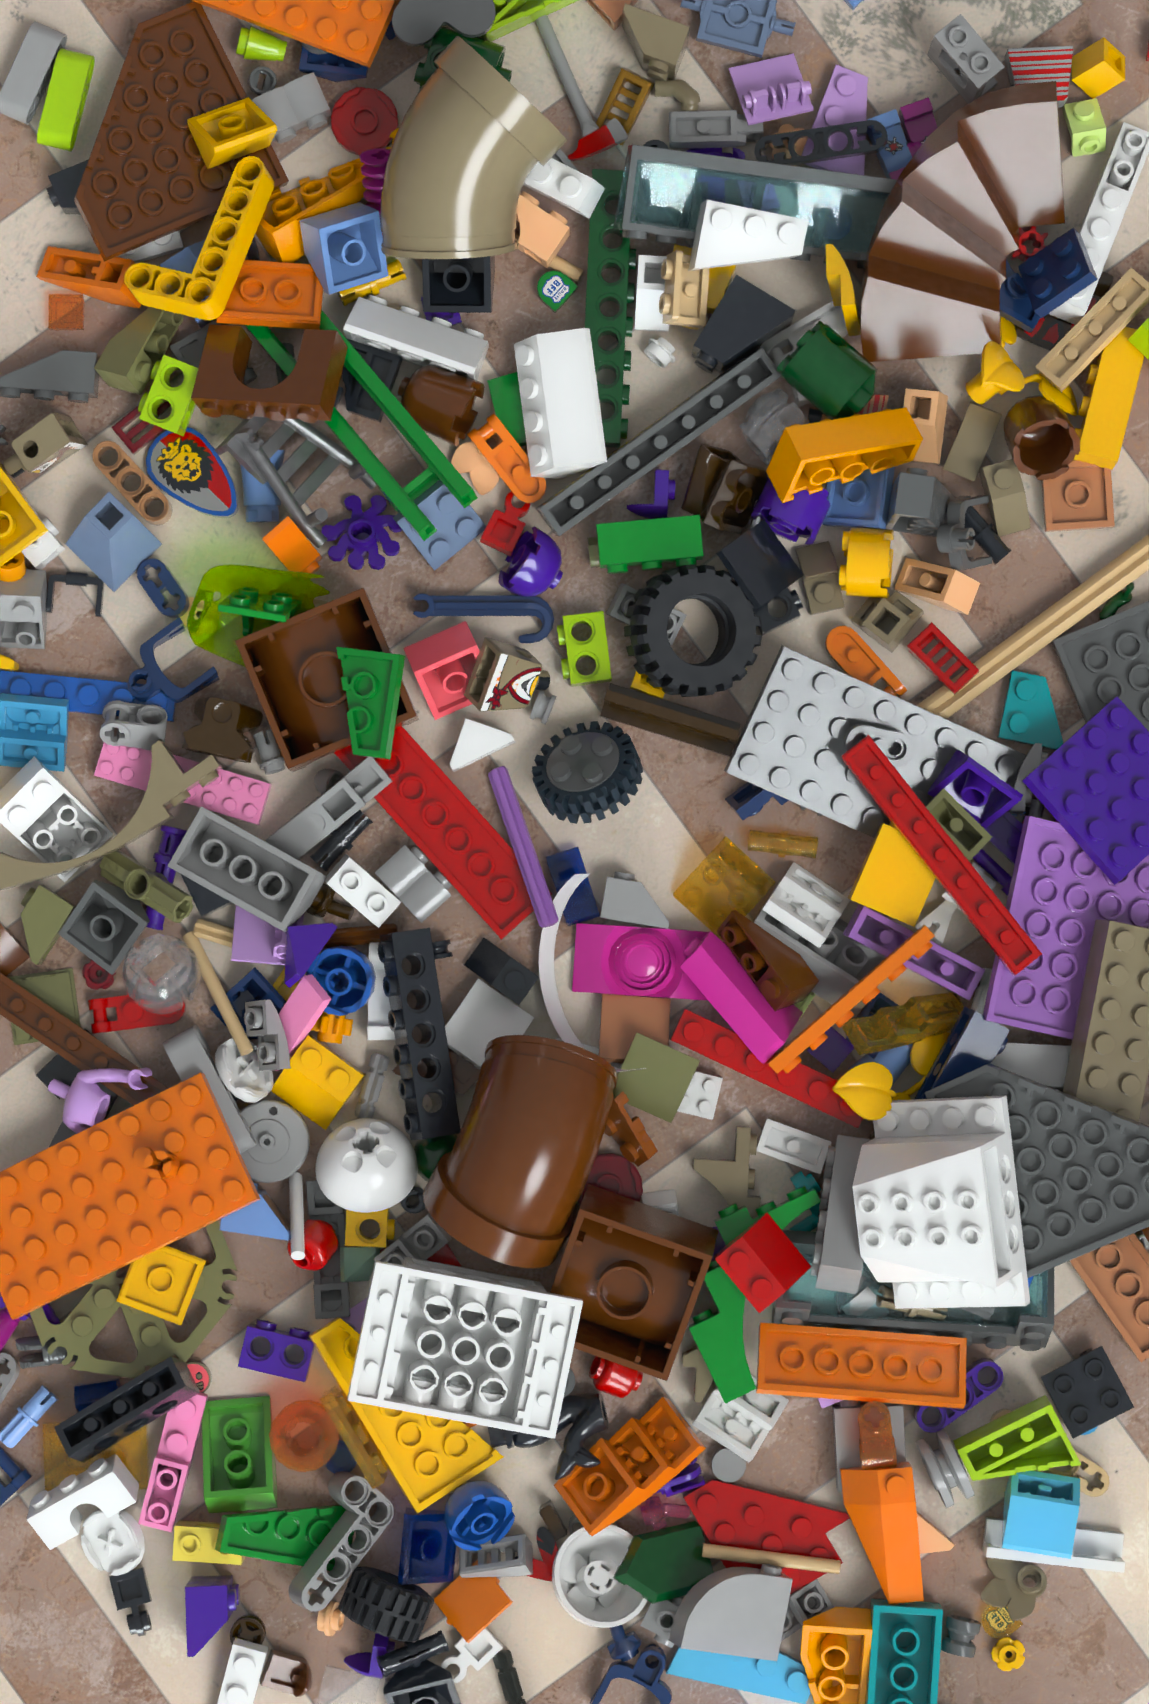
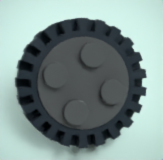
M591 721L588 730L584 722L576 724L578 732L572 733L570 727L563 730L565 735L563 739H560L555 734L550 738L553 747L544 744L541 748L543 756L536 755L534 761L537 766H532L533 783L548 812L552 816L556 814L559 820L564 821L568 817L570 823L577 824L579 816H581L584 824L591 823L592 814H596L599 821L606 818L604 812L608 809L613 815L619 811L616 803L620 802L626 806L630 802L627 793L635 796L638 792L636 784H641L642 782L641 773H643V767L630 736L627 733L624 734L622 728L616 726L613 729L612 724L604 722L601 728L598 721Z

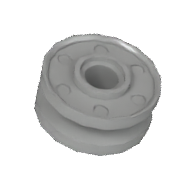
M945 1429L936 1432L938 1449L933 1451L924 1438L917 1440L916 1444L934 1488L938 1491L945 1507L949 1508L954 1505L952 1488L957 1486L966 1499L975 1495L963 1463Z

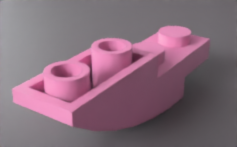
M200 1392L167 1412L138 1524L168 1532L173 1531L196 1449L208 1394Z

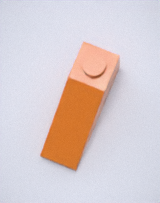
M48 246L36 276L40 280L111 304L139 309L141 306L124 282L125 272L131 265L136 264L132 259L114 257L104 262L101 254Z
M289 516L262 538L270 551L296 580H299L302 576L305 580L308 579L321 567L318 562L322 559V556Z

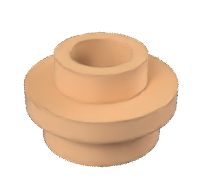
M331 1601L323 1610L318 1612L317 1629L318 1631H323L326 1636H334L336 1631H340L343 1627L345 1615L339 1610V1602Z

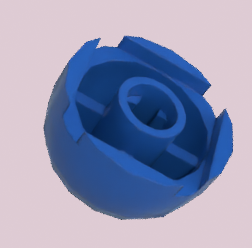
M336 946L327 948L316 957L306 971V975L312 974L331 998V1001L324 1010L327 1014L343 1016L353 1013L363 1007L374 992L376 975L373 964L364 953L353 947Z
M476 1480L458 1487L449 1496L445 1504L444 1522L457 1546L464 1550L477 1551L482 1549L480 1544H484L491 1540L492 1544L499 1542L512 1527L515 1515L512 1512V1503L501 1488L488 1481Z

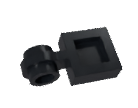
M144 1567L131 1570L122 1575L109 1576L117 1611L131 1607L132 1614L127 1615L130 1634H138L139 1637L146 1635V1631L152 1630L148 1610L141 1611L139 1605L151 1602L152 1598Z

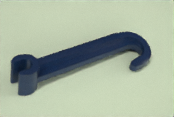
M422 593L413 598L414 600H425L429 605L425 612L414 611L413 614L419 618H427L429 616H536L540 618L542 622L540 631L520 635L518 638L520 643L540 642L548 636L554 623L551 607L546 601L536 596H429Z

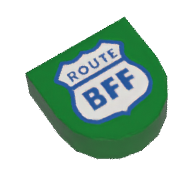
M559 271L546 272L541 276L537 285L539 298L554 313L578 289V286Z

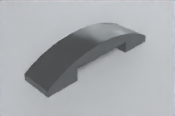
M317 1180L306 1181L308 1216H310V1219L323 1220L329 1223L334 1228L338 1239V1248L324 1268L313 1271L315 1319L350 1317L349 1282H341L340 1247H347L345 1246L344 1208L336 1205L324 1195Z

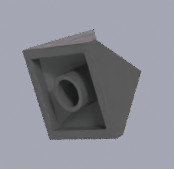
M94 880L58 934L113 975L150 920L139 900L130 898L125 890L120 887Z

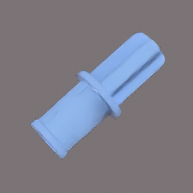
M42 1385L23 1407L19 1406L17 1408L19 1412L0 1431V1441L7 1447L13 1448L33 1426L37 1427L39 1425L37 1421L59 1399Z

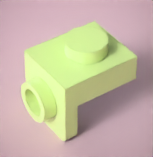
M1097 98L1065 104L1063 106V114L1071 137L1072 155L1077 157L1105 151L1106 125Z

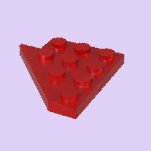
M714 1478L708 1480L705 1485L683 1495L711 1544L841 1560L826 1533L850 1519L845 1511ZM720 1559L725 1568L751 1567L761 1569L762 1564ZM781 1567L782 1573L793 1579L790 1595L826 1574L825 1572Z

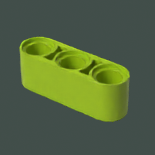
M62 48L59 49L37 133L38 144L72 152L93 75L94 56Z

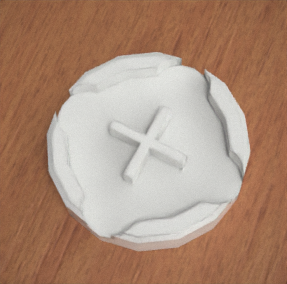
M233 1038L218 1046L215 1053V1065L219 1077L235 1097L247 1103H256L266 1097L274 1086L273 1072L259 1071L257 1046L254 1043L250 1042L254 1050L247 1055L241 1056Z
M98 1509L84 1520L81 1545L85 1556L95 1568L100 1571L110 1572L109 1575L118 1576L128 1573L141 1562L145 1552L144 1535L140 1525L131 1514L121 1510L107 1518L102 1510Z

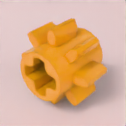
M323 1011L311 1031H318L317 1041L342 1044L343 1035L351 1036L353 1019H346V1015L337 1016Z

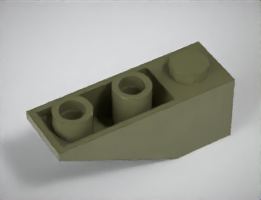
M149 307L109 340L94 369L109 387L141 395L151 379V372L156 361H160L163 354L167 351L185 315Z

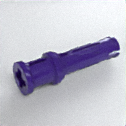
M161 825L160 830L163 833L159 849L153 855V858H155L154 862H157L155 872L163 874L167 881L173 884L176 871L169 868L168 864L187 830ZM147 905L145 913L150 922L146 927L163 930L165 916Z

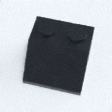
M495 256L463 259H422L423 312H492Z

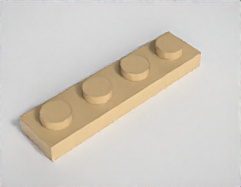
M1130 268L1035 366L1037 372L1062 392L1149 303V282L1134 269Z

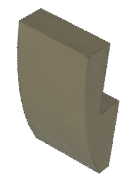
M970 401L943 469L975 482L1002 414Z

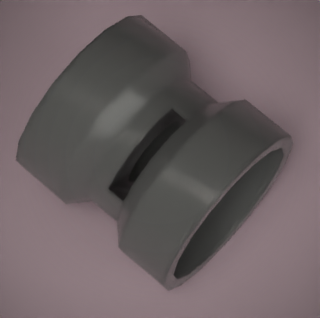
M947 1615L946 1627L948 1629L947 1633L950 1636L942 1639L941 1650L949 1654L973 1658L976 1646L971 1640H974L975 1636L979 1634L981 1622L963 1616Z

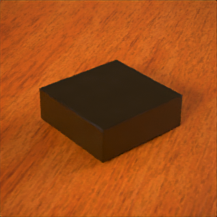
M551 1500L542 1504L539 1508V1513L554 1540H559L567 1535V1528Z

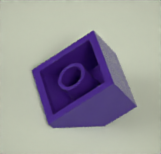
M233 1575L194 1576L186 1584L187 1657H194L228 1621L232 1612L236 1611L237 1605L240 1604L239 1584H233Z

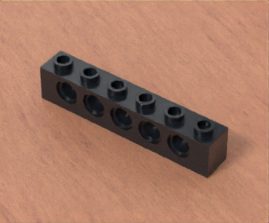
M430 928L381 935L378 944V956L380 961L384 963L385 969L383 989L390 1002L391 1011L388 1013V1023L395 1035L396 1045L393 1048L395 1063L400 1068L401 1079L399 1080L398 1088L401 1098L405 1101V1130L410 1134V1141L459 1134L461 1129ZM404 958L408 959L411 963L409 975L402 969ZM409 992H412L417 1000L414 1009L407 1003ZM415 1026L422 1033L419 1043L415 1042L412 1037V1031ZM420 1060L427 1067V1073L424 1078L419 1075L417 1070ZM426 1094L432 1100V1108L429 1112L423 1107V1098Z

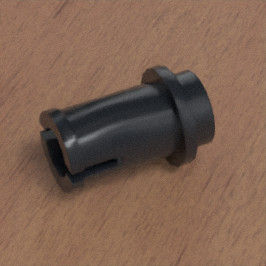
M414 1186L410 1193L401 1201L405 1211L416 1214L425 1209L426 1206L423 1200L424 1190L422 1188ZM409 1195H418L420 1201L418 1206H411L408 1203Z

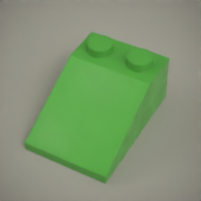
M270 1396L207 1401L202 1418L204 1500L208 1512L221 1513L278 1508Z

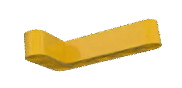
M248 156L237 163L192 274L148 263H136L127 269L124 275L125 285L140 304L202 320H213L223 313L274 188V180L260 158Z

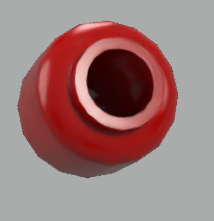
M309 1219L304 1221L305 1257L301 1260H292L296 1266L302 1269L317 1271L324 1268L338 1248V1239L334 1228L323 1220ZM290 1238V1240L288 1241V1245H287V1250H288V1253H289V1256H290V1257H291V1238Z
M598 1356L594 1357L589 1371V1376L593 1379V1384L597 1390L618 1398L626 1397L632 1390L637 1391L643 1379L642 1372Z

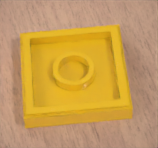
M166 1245L130 1263L116 1301L181 1326L206 1260Z

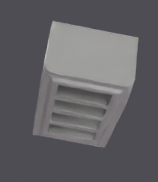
M526 1534L505 1536L495 1544H492L491 1540L484 1544H480L482 1549L477 1551L464 1550L459 1547V1575L461 1578L533 1575V1547ZM501 1552L506 1553V1561H501ZM515 1552H518V1559H515ZM472 1553H478V1565L472 1566ZM487 1553H491V1563L487 1564Z

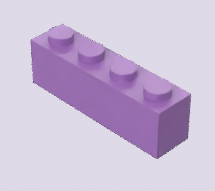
M858 904L843 935L887 957L915 932ZM932 941L930 942L933 946L919 959L913 955L903 963L907 969L967 1000L971 999L985 972V969Z

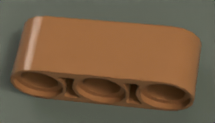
M102 441L97 444L92 454L93 462L136 511L152 525L158 526L168 522L172 515L171 503L125 451L113 441ZM108 450L117 451L118 460L114 465L108 467L102 465L101 458L104 452ZM131 475L139 476L141 478L140 487L136 491H126L124 488L126 478ZM153 500H160L164 503V510L157 517H151L147 514V506Z

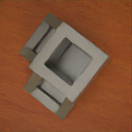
M896 590L888 599L869 597L853 616L851 622L893 653L924 612Z

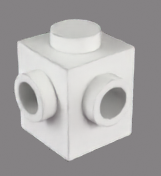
M47 517L41 521L48 531L21 551L38 570H42L65 550L55 537L59 531Z

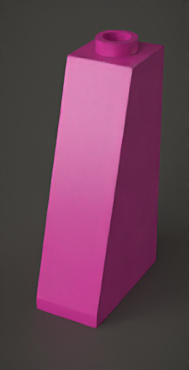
M711 931L702 940L695 937L683 951L687 957L680 968L756 1058L764 1064L786 1042L803 1012L795 1005L775 1012L724 942Z

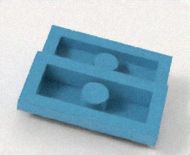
M1 693L0 766L23 768L35 756L48 770L64 772L68 740L69 700Z

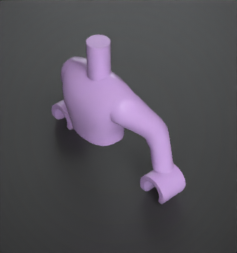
M147 1067L132 1071L117 1068L82 1070L77 1073L71 1086L53 1079L48 1085V1091L65 1099L62 1116L63 1123L77 1134L102 1122L105 1118L110 1103V1095L100 1089L97 1085L98 1082L128 1083L134 1090L145 1089L148 1086L142 1083L140 1076H152V1070Z

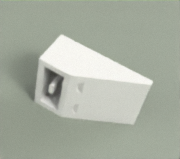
M35 756L0 790V823L43 863L68 861L84 856L100 848L113 835ZM80 867L57 876L66 882Z

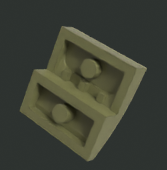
M636 1032L620 1069L641 1070L618 1072V1081L613 1090V1098L624 1092L629 1099L627 1104L672 1123L700 1060Z

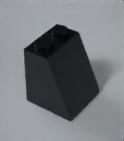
M736 275L693 345L692 357L696 358L695 364L711 374L714 370L723 373L753 350L761 347L766 340L788 328L792 323L796 310Z

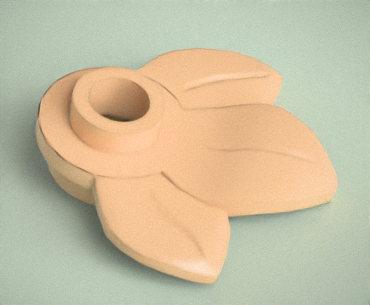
M496 433L489 438L493 439L496 445L502 441ZM472 441L459 445L454 452L451 464L460 474L470 473L472 484L480 495L489 493L499 482L500 476Z

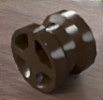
M251 1614L243 1615L236 1620L231 1628L230 1642L233 1645L235 1638L262 1645L266 1636V1626L258 1616Z

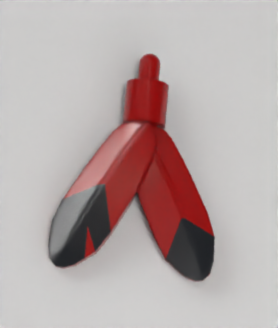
M540 1527L537 1531L536 1540L543 1561L533 1558V1575L526 1576L552 1581V1567L558 1547L550 1531L545 1527Z

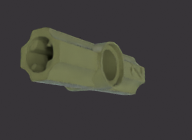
M119 850L105 855L99 865L101 876L125 890L130 898L142 901L175 923H180L184 918L188 917L194 907L192 896L168 882L163 874L149 870Z

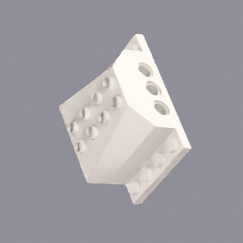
M1007 1095L892 1100V1108L890 1111H886L887 1115L873 1121L875 1138L861 1146L852 1186L860 1255L877 1282H892L895 1309L1028 1305L1030 1303Z
M405 1256L403 1265L375 1260L347 1400L555 1439L583 1300L548 1293L539 1281Z

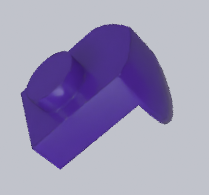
M655 470L654 504L627 505L626 509L648 519L667 518L668 500H675V480L669 479V470Z
M375 1633L372 1653H356L345 1657L344 1662L354 1671L364 1676L383 1679L376 1657L394 1651L395 1642L389 1641V1637Z

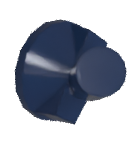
M623 1624L609 1628L613 1640L608 1642L607 1648L612 1659H620L622 1662H625L639 1653L638 1648L642 1642L634 1631L625 1634Z

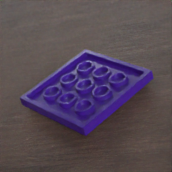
M1116 696L1022 780L1114 885L1121 881L1149 855V731Z

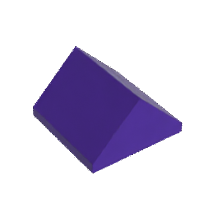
M958 749L927 793L934 798L944 788L984 829L1021 801L1023 794Z

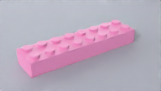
M104 742L94 776L146 791L152 763L151 750L127 746H112ZM173 755L184 772L200 763ZM220 769L217 771L219 777L204 788L200 784L196 785L188 791L191 797L183 802L199 808L202 806L209 811L260 825L272 785Z

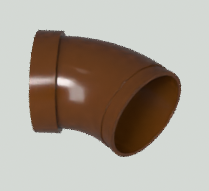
M530 1035L501 1036L491 1040L486 1046L485 1061L482 1063L476 1088L460 1133L452 1151L444 1154L438 1161L424 1188L423 1200L428 1212L439 1226L471 1250L507 1265L521 1268H542L549 1266L557 1259L572 1231V1213L586 1185L603 1138L613 1102V1090L618 1081V1073L605 1059L570 1043Z

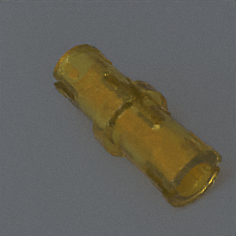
M750 829L747 851L778 854V857L785 858V855H794L816 859L818 837L788 834V831L781 830L780 833H771Z

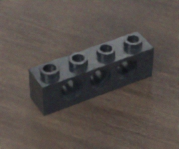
M170 1356L54 1428L67 1456L84 1463L197 1395L200 1391L187 1364Z

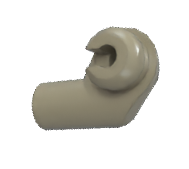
M655 80V97H675L681 102V111H698L699 93L686 81Z

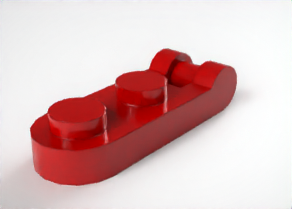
M161 990L88 1000L89 1010H93L94 1023L91 1024L92 1034L172 1024L178 1022L186 1012L184 998L174 990ZM116 1007V1021H108L106 1008Z

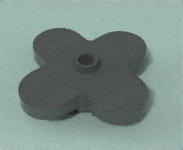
M401 0L392 16L393 30L401 42L413 47L426 45L433 40L442 26L447 25L462 36L469 38L480 37L486 34L494 24L495 5L493 0Z

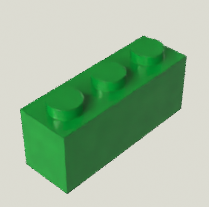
M700 515L596 524L600 569L607 568L608 574L628 572V566L641 565L642 571L662 569V563L676 562V567L694 564L696 566V560L703 559Z

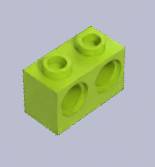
M163 355L161 361L157 360L151 372L150 378L154 380L149 393L145 392L139 403L138 411L141 412L139 419L184 437L196 406L191 396L198 368ZM175 370H182L184 374L182 384L178 387H172L169 381L170 375ZM169 402L172 407L171 414L168 418L160 420L157 415V409L161 403Z
M604 612L563 616V624L557 625L559 646L566 645L567 658L561 659L563 679H570L571 687L612 682ZM583 623L591 628L592 634L588 640L577 641L574 639L572 629L577 624ZM583 657L591 658L596 664L595 671L590 675L580 674L576 669V663L579 659Z

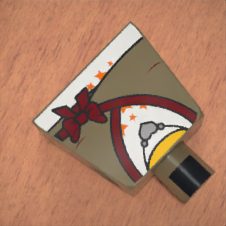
M51 413L11 442V446L16 453L5 459L3 465L13 478H16L26 470L31 473L41 474L88 444L70 416Z
M485 637L464 696L479 711L526 708L531 701L534 690H547L550 684V675L548 671L542 670V664L526 649Z

